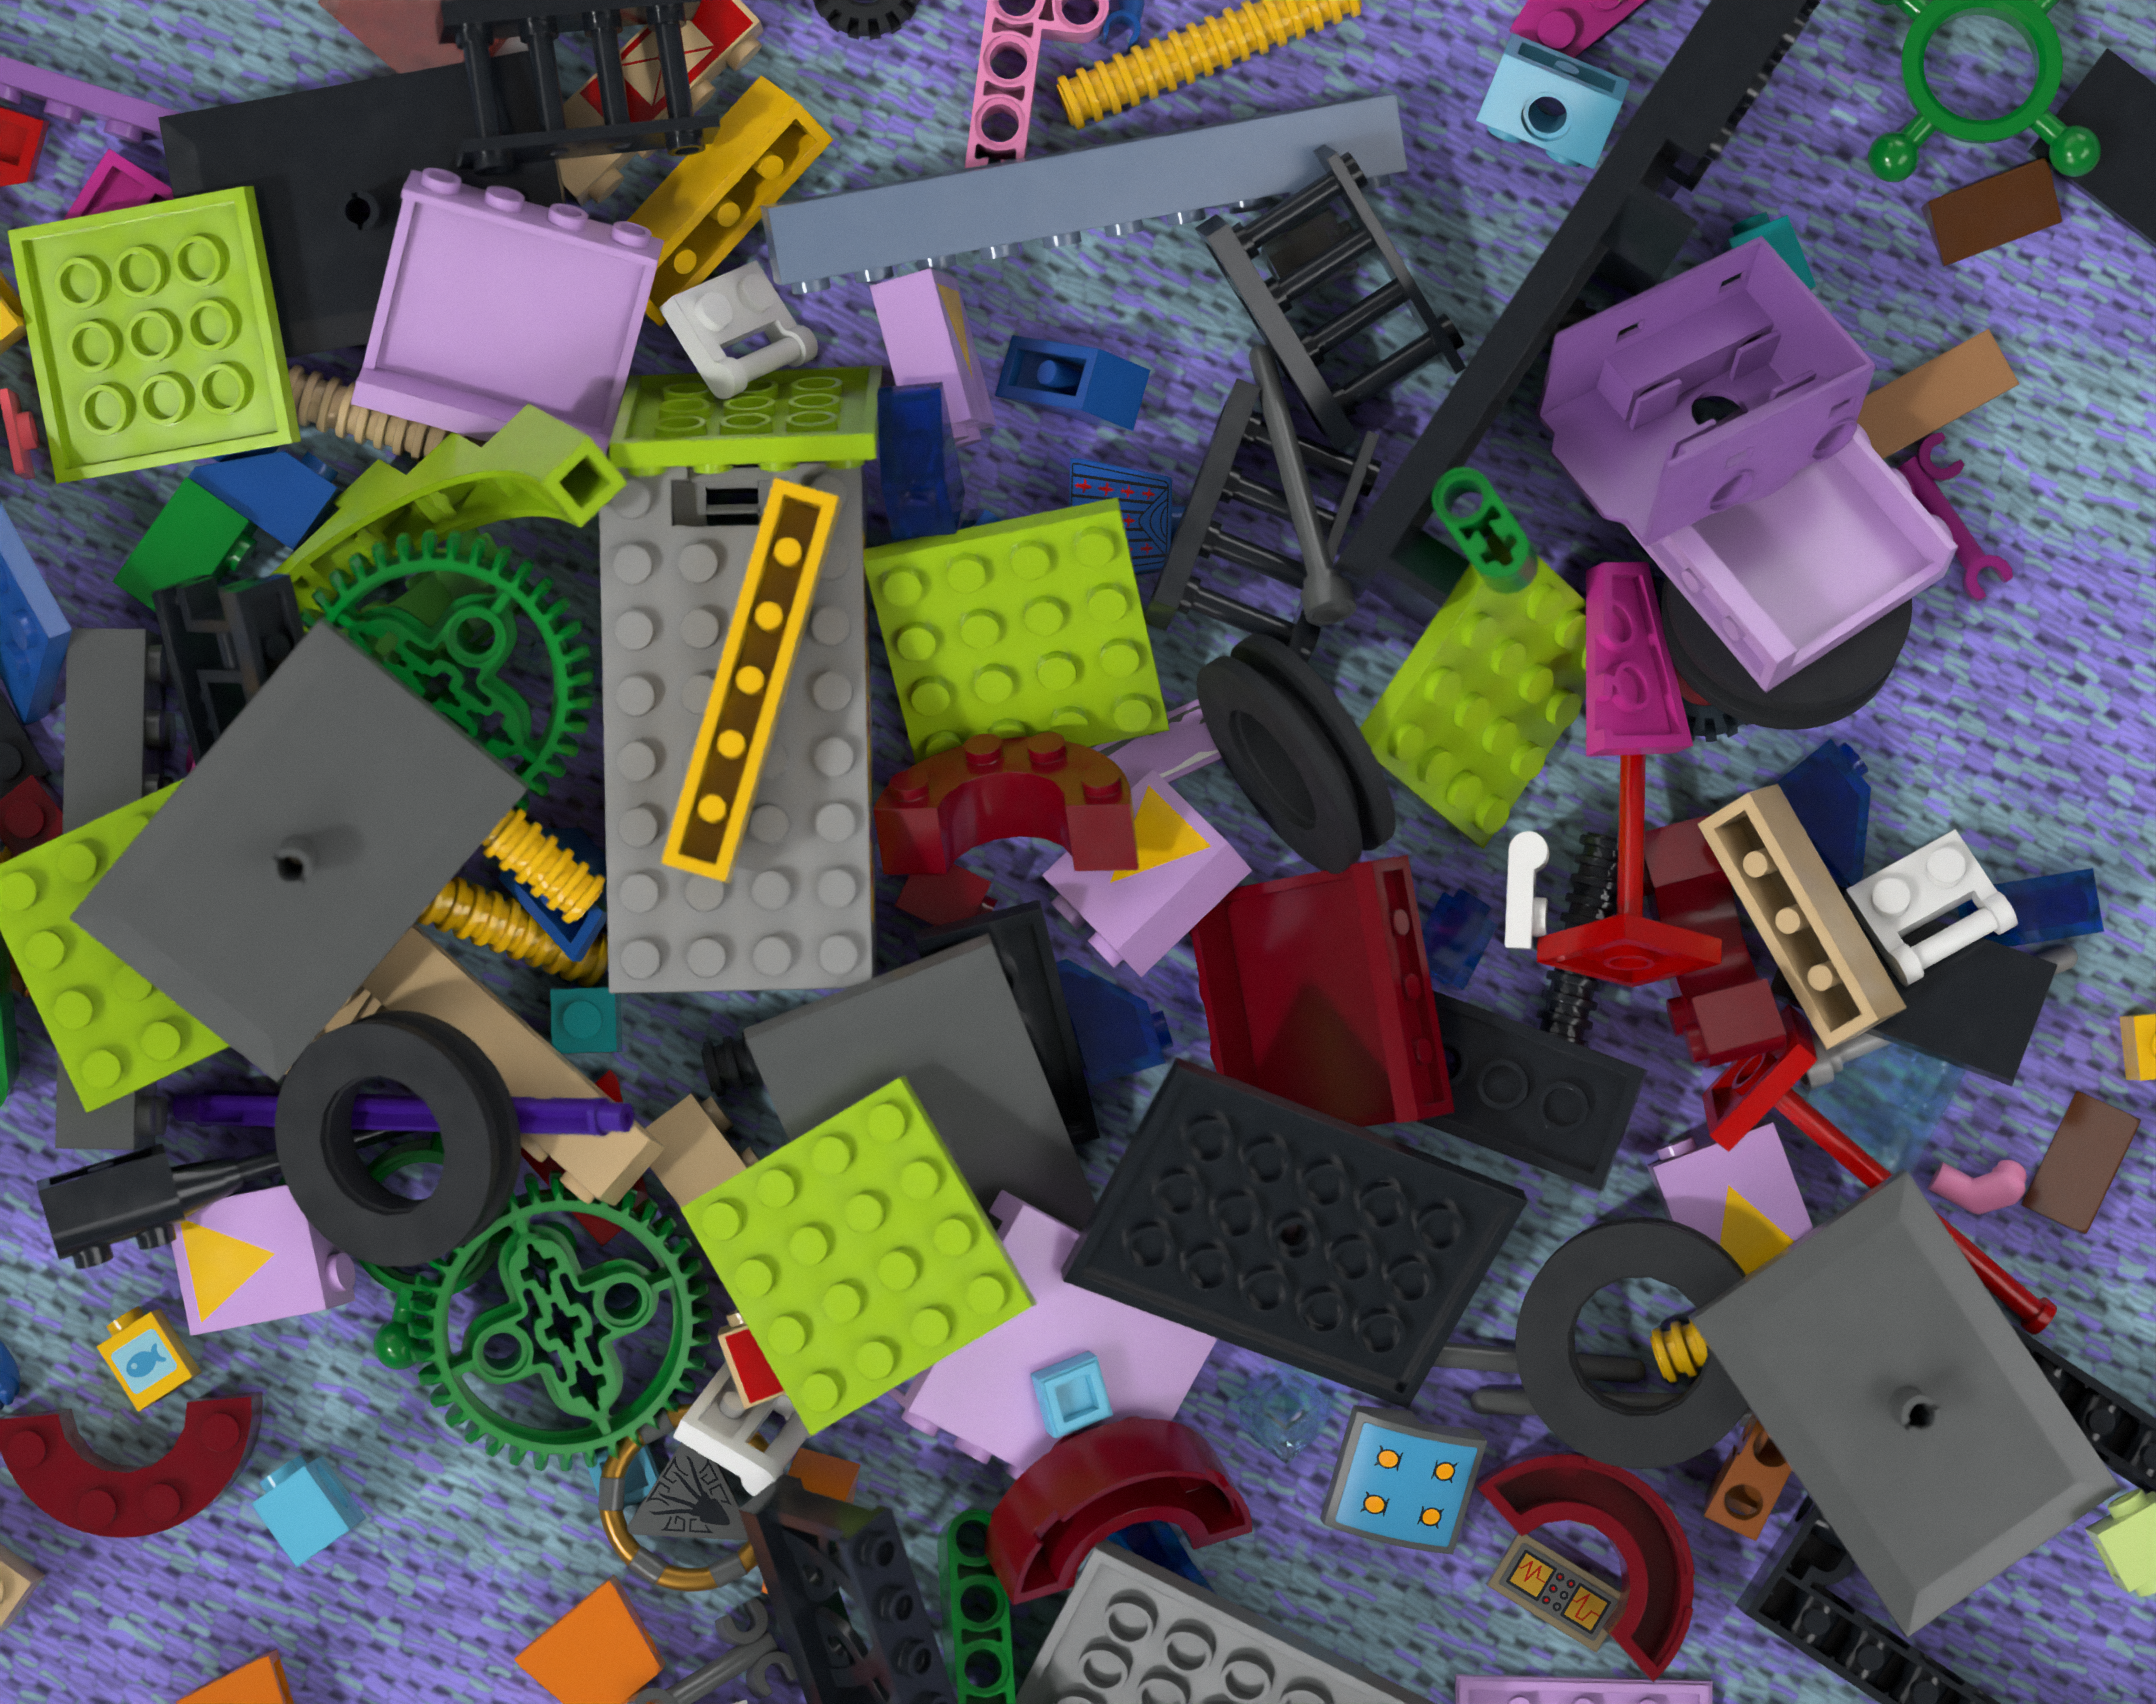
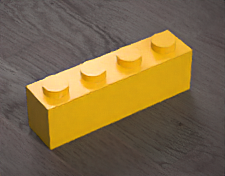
M762 75L720 119L721 127L713 143L706 144V149L700 153L686 156L626 221L641 225L651 231V237L664 240L644 314L660 328L666 322V319L659 310V307L672 296L701 284L762 218L760 205L776 203L833 141V138L797 100Z

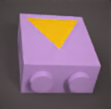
M929 268L870 286L909 435L930 441L932 447L944 445L945 450L957 449L980 442L982 440L980 430L996 426V421L957 278Z
M1154 769L1131 789L1140 859L1139 870L1074 871L1073 858L1066 852L1042 875L1059 893L1051 902L1058 912L1076 930L1087 922L1096 931L1087 941L1113 968L1124 960L1140 977L1152 968L1252 871L1229 842Z
M1764 1121L1756 1124L1730 1152L1726 1151L1715 1140L1696 1146L1694 1138L1691 1136L1658 1148L1657 1152L1660 1161L1647 1165L1667 1220L1689 1226L1711 1238L1734 1258L1746 1276L1814 1230L1774 1122Z
M287 1184L228 1195L185 1218L186 1222L174 1225L177 1239L172 1241L171 1244L191 1336L323 1311L356 1301L353 1290L355 1268L350 1256L327 1240L308 1221L292 1197Z

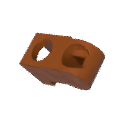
M1753 1413L1737 1445L1732 1447L1720 1470L1717 1469L1706 1491L1704 1517L1757 1541L1792 1470ZM1729 1507H1731V1508H1733V1509H1735V1510H1737V1511H1739V1512H1741V1513H1744V1514H1746V1515L1737 1514V1513L1733 1512L1732 1510H1730Z

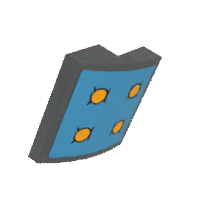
M1353 1405L1320 1520L1326 1526L1362 1538L1409 1549L1453 1555L1487 1440L1479 1429L1420 1423L1412 1411Z

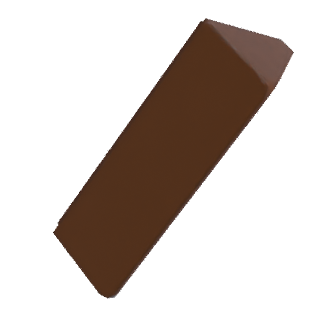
M2046 158L1935 198L1921 207L1943 267L2063 222L2051 170Z
M2076 1091L2021 1206L2072 1231L2085 1235L2131 1144L2141 1119Z

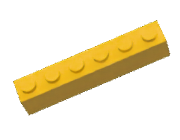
M774 478L664 850L662 864L731 884L842 507L839 496Z

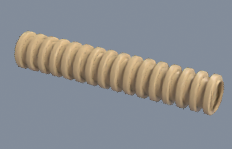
M297 364L288 369L297 421L300 426L307 427L312 422L316 424V429L323 433H326L329 428L335 429V435L339 438L344 439L348 434L354 435V441L358 444L363 445L367 440L373 441V447L377 450L382 451L386 446L392 447L394 455L401 457L405 452L411 453V459L416 462L422 461L451 433L447 430L352 405L351 400L355 382L346 387L342 385L341 378L333 376L327 381L324 380L323 373L316 370L307 375L305 374L304 367ZM459 434L480 447L487 443V441Z

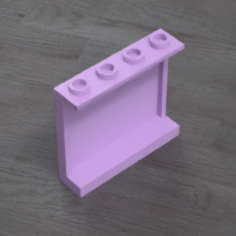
M426 168L423 172L411 170L402 190V206L363 366L356 380L351 404L488 442L529 403L588 435L607 457L609 442L624 394L664 240L651 237L652 233L650 230L635 223L618 221L612 226L590 220L585 211L571 205L552 204L548 208L524 201L525 197L523 194L507 187L489 186L486 190L462 184L461 178L458 175L443 169Z
M1742 408L1718 421L1716 428L1743 415ZM1858 423L1854 436L1838 453L1826 460L1814 462L1798 470L1785 486L1767 497L1752 502L1734 504L1722 512L1712 513L1648 546H1645L1630 527L1623 523L1765 692L1943 578L1958 548L1946 523L1938 516L1931 515L1912 494V489L1905 476L1899 470L1890 468L1872 448L1867 433Z
M1001 1189L989 1212L1003 1221L997 1231V1235L1037 1304L918 1373L907 1393L894 1387L887 1394L905 1408L901 1419L932 1437H935L939 1428L956 1435L957 1439L953 1445L957 1449L985 1464L988 1463L992 1455L1010 1463L1005 1472L1017 1480L1032 1464L1051 1451L1054 1444L1064 1436L1082 1434L1103 1425L1119 1422L1130 1416L1172 1421L1218 1338L1063 1282L1061 1268L1081 1232ZM1090 1351L1098 1358L1113 1416L1058 1438H1053L1046 1432L1031 1373Z

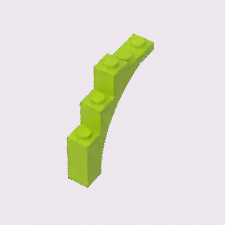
M528 403L482 447L457 433L451 432L407 475L378 459L333 501L339 510L270 575L290 574L300 613L304 608H311L324 613L311 597L316 588L321 586L338 594L328 578L331 571L339 567L355 578L350 568L349 558L352 554L360 552L366 556L372 565H375L371 547L379 540H383L390 548L393 556L398 555L396 539L399 534L405 532L411 536L415 550H422V535L427 529L435 530L438 536V543L448 539L449 534L453 530L463 533L476 527L519 517L543 516L556 518L581 528L628 482L588 435ZM303 625L304 632H308L310 629Z

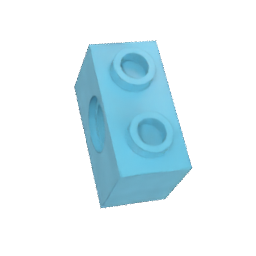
M1512 33L1476 121L1487 125L1490 133L1504 141L1520 143L1524 140L1546 149V154L1560 164L1569 167H1579L1582 164L1594 169L1622 106L1630 81ZM1541 97H1553L1564 105L1566 112L1559 116L1546 115L1539 110L1535 100Z
M301 1455L290 1460L259 1482L266 1494L251 1504L296 1568L366 1518L323 1456L308 1464Z

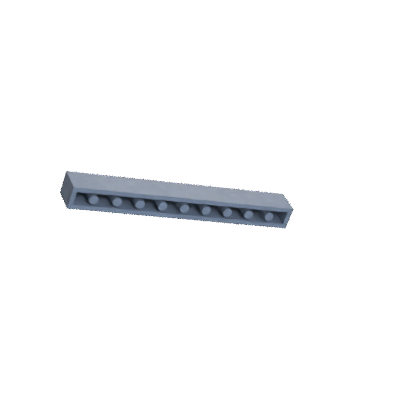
M1377 93L760 205L773 280L781 286L791 284L792 294L797 295L831 288L829 277L854 273L856 283L887 279L894 276L892 265L917 261L919 271L929 268L936 270L957 265L955 254L979 249L981 260L1019 254L1018 242L1042 238L1044 248L1072 245L1082 242L1080 234L1082 230L1105 227L1106 237L1132 234L1144 230L1142 219L1167 215L1168 225L1201 221L1206 219L1204 208L1223 204L1229 205L1230 214L1265 209L1268 207L1267 196L1289 192L1290 196L1326 174L1314 153V150L1324 144L1338 152L1339 156L1349 152L1355 159L1368 181V185L1360 191L1389 186V174L1408 171L1396 94Z

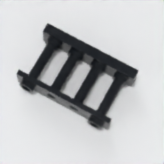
M701 0L440 1L435 17L438 44L455 43L457 49L463 50L476 134L475 139L460 141L455 157L457 170L474 168V172L478 176H495L512 171L514 169L513 164L657 149H667V154L670 156H689L704 151L706 144L713 143L721 127L719 114L694 116L681 28L687 24L686 21L694 19ZM648 24V29L656 33L668 119L631 123L617 34L621 33L623 27ZM584 31L586 37L592 38L604 126L566 129L553 43L559 37V33ZM520 37L521 43L528 45L541 132L502 136L489 47L495 43L494 39Z
M1324 144L1314 150V153L1326 174L1244 227L1240 222L1230 227L1225 220L1215 214L1195 227V230L1263 341L1271 350L1276 362L1325 441L1335 450L1339 451L1359 438L1349 422L1351 418L1357 415L1355 408L1435 356L1438 357L1443 366L1454 374H1458L1466 366L1456 350L1465 344L1458 330L1445 313L1438 317L1435 316L1360 191L1368 185V181L1355 159L1349 152L1339 156L1338 152ZM1341 196L1359 227L1277 281L1273 276L1263 281L1251 261L1260 255L1258 248L1336 197ZM1373 249L1391 281L1310 334L1305 329L1296 334L1284 315L1293 309L1290 302ZM1405 303L1423 334L1341 387L1336 382L1328 387L1316 368L1325 362L1323 355Z
M1237 378L1222 408L1144 618L1146 624L1166 631L1176 611L1187 615L1189 610H1193L1250 634L1260 633L1268 635L1286 645L1307 663L1317 643L1321 627L1307 622L1301 600L1293 622H1290L1200 586L1201 579L1191 575L1197 556L1208 559L1210 554H1213L1300 590L1304 589L1303 581L1308 576L1304 563L1222 531V523L1212 520L1218 500L1229 504L1231 499H1234L1293 523L1285 492L1241 475L1243 468L1232 464L1239 446L1250 449L1253 444L1274 453L1267 424L1262 420L1263 414L1253 410L1261 387ZM1367 431L1354 457L1296 434L1304 465L1344 481L1333 511L1316 505L1332 564L1358 494L1366 497L1369 496L1382 461L1372 458L1380 435Z

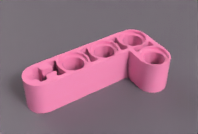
M987 0L965 168L989 164V158L1001 160L1002 162L1005 161L1004 159L1026 157L1042 39L1076 44L1088 43L1097 39L1102 34L1103 26L1109 15L1108 0H1091L1096 4L1099 10L1098 14L1091 22L1082 25L1071 23L1065 18L1062 10L1069 0H1035L1034 7L1030 12L1022 16L1007 14L1001 8L1000 0ZM1003 51H1014L1024 57L1027 66L1020 76L1014 79H1004L993 72L991 68L992 60ZM997 113L1010 115L1019 126L1017 133L1005 142L990 140L982 131L983 124L988 117ZM981 153L986 158L977 159V154Z

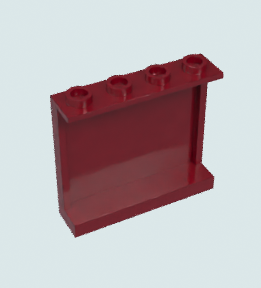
M1408 855L1350 864L1348 869L1339 874H1331L1324 870L1233 888L1189 931L1193 941L1199 974V994L1204 1003L1211 1041L1210 1055L1216 1072L1358 1127L1417 1121L1455 1112Z

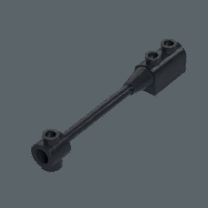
M352 1129L356 1150L417 1132ZM163 1143L44 1178L36 1181L59 1260L73 1257L76 1269H84L113 1259L114 1255L110 1245L136 1237L140 1250L168 1244L177 1239L174 1225L186 1222L185 1218L244 1188V1184L282 1173L276 1147L239 1159L233 1156L169 1166Z

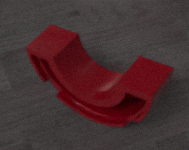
M1054 732L1040 733L1033 737L1001 739L994 734L972 736L962 746L940 752L915 764L908 770L893 775L889 785L879 796L873 808L883 874L947 873L954 861L973 847L996 839L1020 836L1046 839L1063 846L1073 858L1074 871L1139 870L1140 859L1132 797L1126 775L1114 761L1104 754L1084 745L1065 741L1061 734Z
M1711 814L1644 831L1643 897L1647 896L1652 920L1722 939L1721 965L1664 979L1669 980L1674 997L1666 999L1667 1012L1673 1032L1676 1037L1684 1035L1691 1061L1693 1063L1700 1062L1704 1068L1783 1049L1786 1043V1032L1768 979H1759L1750 958L1741 930L1731 882L1698 826V823L1711 816Z
M262 1391L198 1397L187 1402L184 1429L173 1449L159 1461L141 1467L115 1464L95 1453L78 1433L72 1409L7 1414L0 1417V1452L9 1472L26 1496L41 1510L59 1522L79 1531L104 1537L131 1538L151 1535L177 1526L207 1509L233 1485L241 1472H243L257 1442L263 1410Z
M1130 1416L1119 1422L1103 1425L1082 1434L1064 1436L1054 1444L1051 1451L1032 1464L1014 1482L999 1504L994 1508L986 1534L984 1553L1013 1605H1017L1074 1587L1078 1568L1091 1549L1110 1534L1131 1524L1152 1520L1176 1523L1180 1526L1192 1549L1195 1550L1252 1532V1519L1243 1497L1216 1452L1203 1436L1177 1422Z
M1544 1451L1527 1454L1498 1465L1476 1480L1475 1488L1520 1536L1526 1535L1542 1524L1565 1520L1593 1526L1606 1536L1619 1558L1622 1586L1617 1608L1602 1628L1635 1665L1654 1682L1666 1670L1680 1649L1690 1626L1693 1613L1695 1575L1693 1558L1683 1529L1665 1501L1649 1485L1634 1474L1621 1467L1591 1459L1579 1452Z

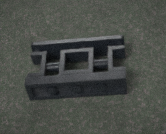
M273 574L261 579L250 577L220 588L217 587L215 577L197 575L156 589L152 593L195 766L305 636L290 574Z

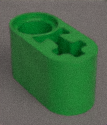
M1456 468L1445 473L1434 487L1432 501L1436 513L1448 532L1489 588L1503 594H1512L1525 589L1536 576L1538 558L1522 528L1488 480L1480 472L1471 468ZM1466 493H1478L1483 496L1480 508L1473 515L1464 518L1452 515L1453 504L1460 496ZM1493 532L1514 558L1510 565L1503 567L1495 559V556L1484 539Z

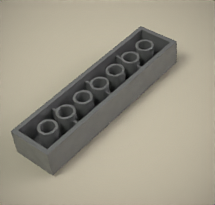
M71 628L72 633L67 647L63 835L174 783L173 777H164V751H174L176 744L175 714L165 713L166 687H175L161 635L146 629ZM57 1052L55 1149L137 1150L154 1146L156 1135H164L166 1132L168 1120L167 1099L165 1096H156V1081L91 1113H86Z

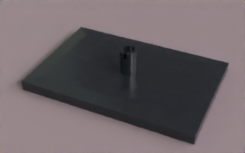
M529 51L490 57L502 136L541 132ZM465 62L158 117L174 199L243 186H254L286 358L368 344L403 198H401V194L411 170L423 172L426 168L443 169L458 175L461 178L462 184L486 190L489 186H502L520 192L525 197L524 201L548 208L552 204H566L558 160L513 164L514 169L512 171L495 176H478L475 174L474 168L457 170L455 157L460 141L476 138ZM363 201H367L371 210L370 216L365 222L359 215V208Z
M1176 1057L1062 1266L1061 1274L1063 1282L1408 1409L1528 1201L1522 1189Z

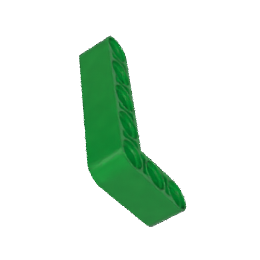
M979 1509L961 1512L944 1524L938 1534L937 1553L945 1668L958 1704H1016L1008 1595L984 1551L980 1557H968L959 1550L956 1543V1532L960 1525L964 1524L973 1525L978 1528L983 1534L984 1539H986L991 1514ZM969 1588L977 1589L988 1599L990 1606L989 1614L984 1622H972L962 1613L960 1599L964 1590ZM971 1653H979L986 1656L993 1665V1680L986 1688L976 1687L966 1678L964 1667Z

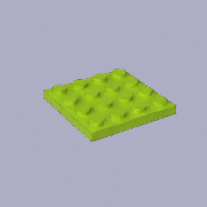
M254 186L237 187L7 231L56 484L301 442Z
M883 365L776 369L748 382L743 392L728 399H720L715 396L700 373L629 375L609 442L610 462L615 468H627L628 474L642 477L663 474L667 471V467L693 466V470L701 474L724 473L732 470L733 464L759 463L761 470L769 472L789 471L799 466L798 462L825 461V466L831 469H853L864 465V460L876 459L884 394Z
M1118 497L864 549V567L916 764L940 752L962 746L967 739L978 734H994L1001 739L1033 737L1040 733L1054 732L1061 734L1065 741L1090 747L1170 731L1167 710L1149 631L1144 618V609Z
M1493 532L1486 540L1487 545L1495 559L1503 567L1510 565L1514 558ZM1538 555V570L1534 580L1525 589L1512 594L1498 593L1489 588L1472 564H1470L1443 607L1438 611L1359 728L1383 771L1459 834L1483 850L1494 833L1498 832L1505 825L1511 808L1530 780L1540 773L1546 756L1565 728L1575 721L1581 710V705L1586 699V601Z
M184 779L0 864V931L86 1113H91L231 1047L69 919L76 907Z
M906 1076L899 1077L680 1208L810 1436L1037 1304Z

